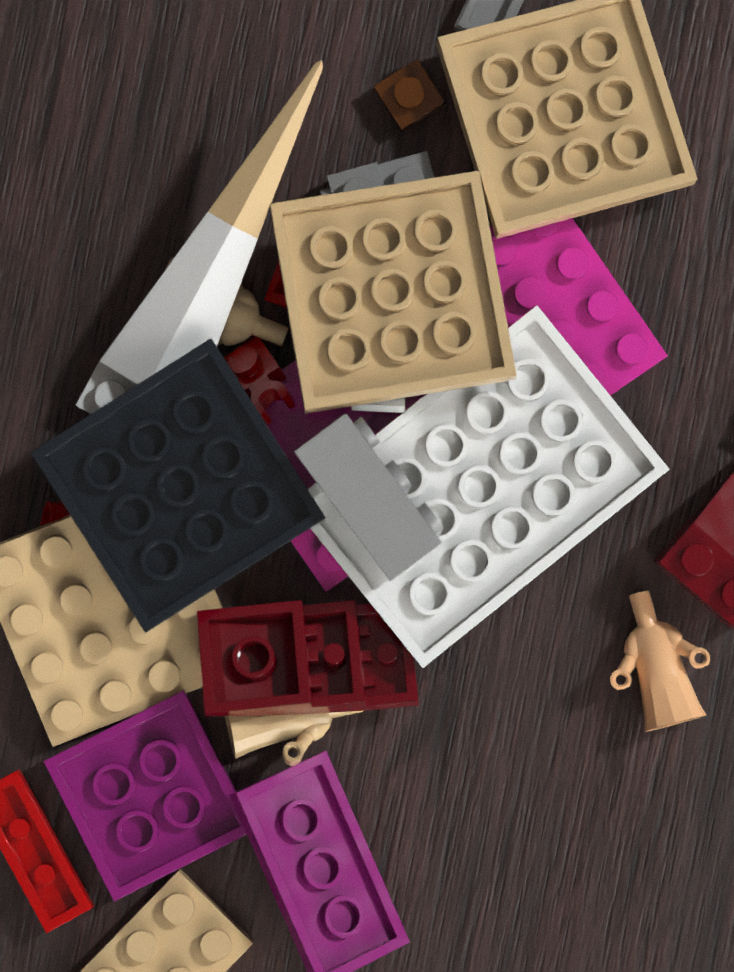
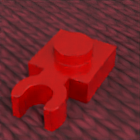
M254 336L224 357L266 425L273 422L267 413V408L272 402L282 400L289 409L295 407L294 398L282 383L287 377L259 337Z

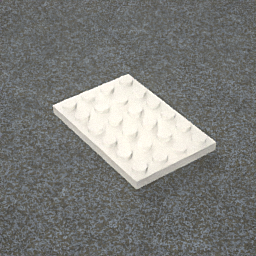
M535 306L508 328L517 374L515 380L426 394L375 435L380 443L372 449L383 464L386 465L394 460L412 484V486L404 491L416 508L426 503L444 527L436 533L442 542L439 546L390 581L316 482L308 489L326 519L310 529L422 668L670 470L538 306Z

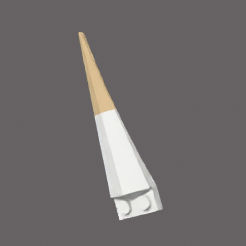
M322 60L313 65L182 248L102 355L76 403L77 407L92 414L210 338H212L216 346L218 345L270 204L274 198L322 72Z

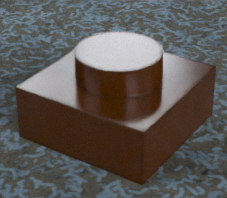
M415 59L374 86L375 93L401 133L445 105L444 99L418 59Z

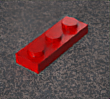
M18 769L0 779V850L47 934L92 909L94 904L21 770Z

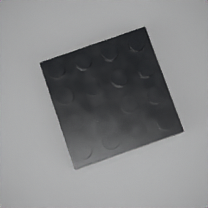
M212 338L31 452L145 633L326 519Z

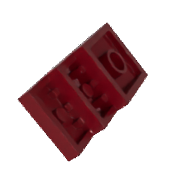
M302 600L197 611L205 716L318 714L419 706L414 657L372 604L356 605L355 600L303 605Z

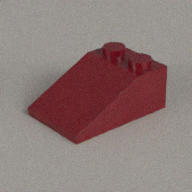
M734 468L653 561L731 630H734Z

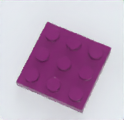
M184 690L44 761L113 901L247 835L230 797V794L236 792L188 694Z

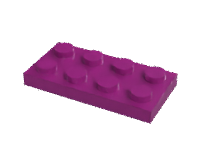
M327 751L314 754L295 766H289L230 794L307 972H353L410 943Z

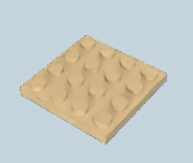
M576 0L437 38L436 47L475 171L480 172L485 205L496 239L694 185L698 180L641 0Z
M479 171L270 204L305 414L515 380L517 376Z
M70 515L0 542V623L52 747L142 712L183 690L185 693H189L203 687L197 611L222 608L215 589L145 633Z

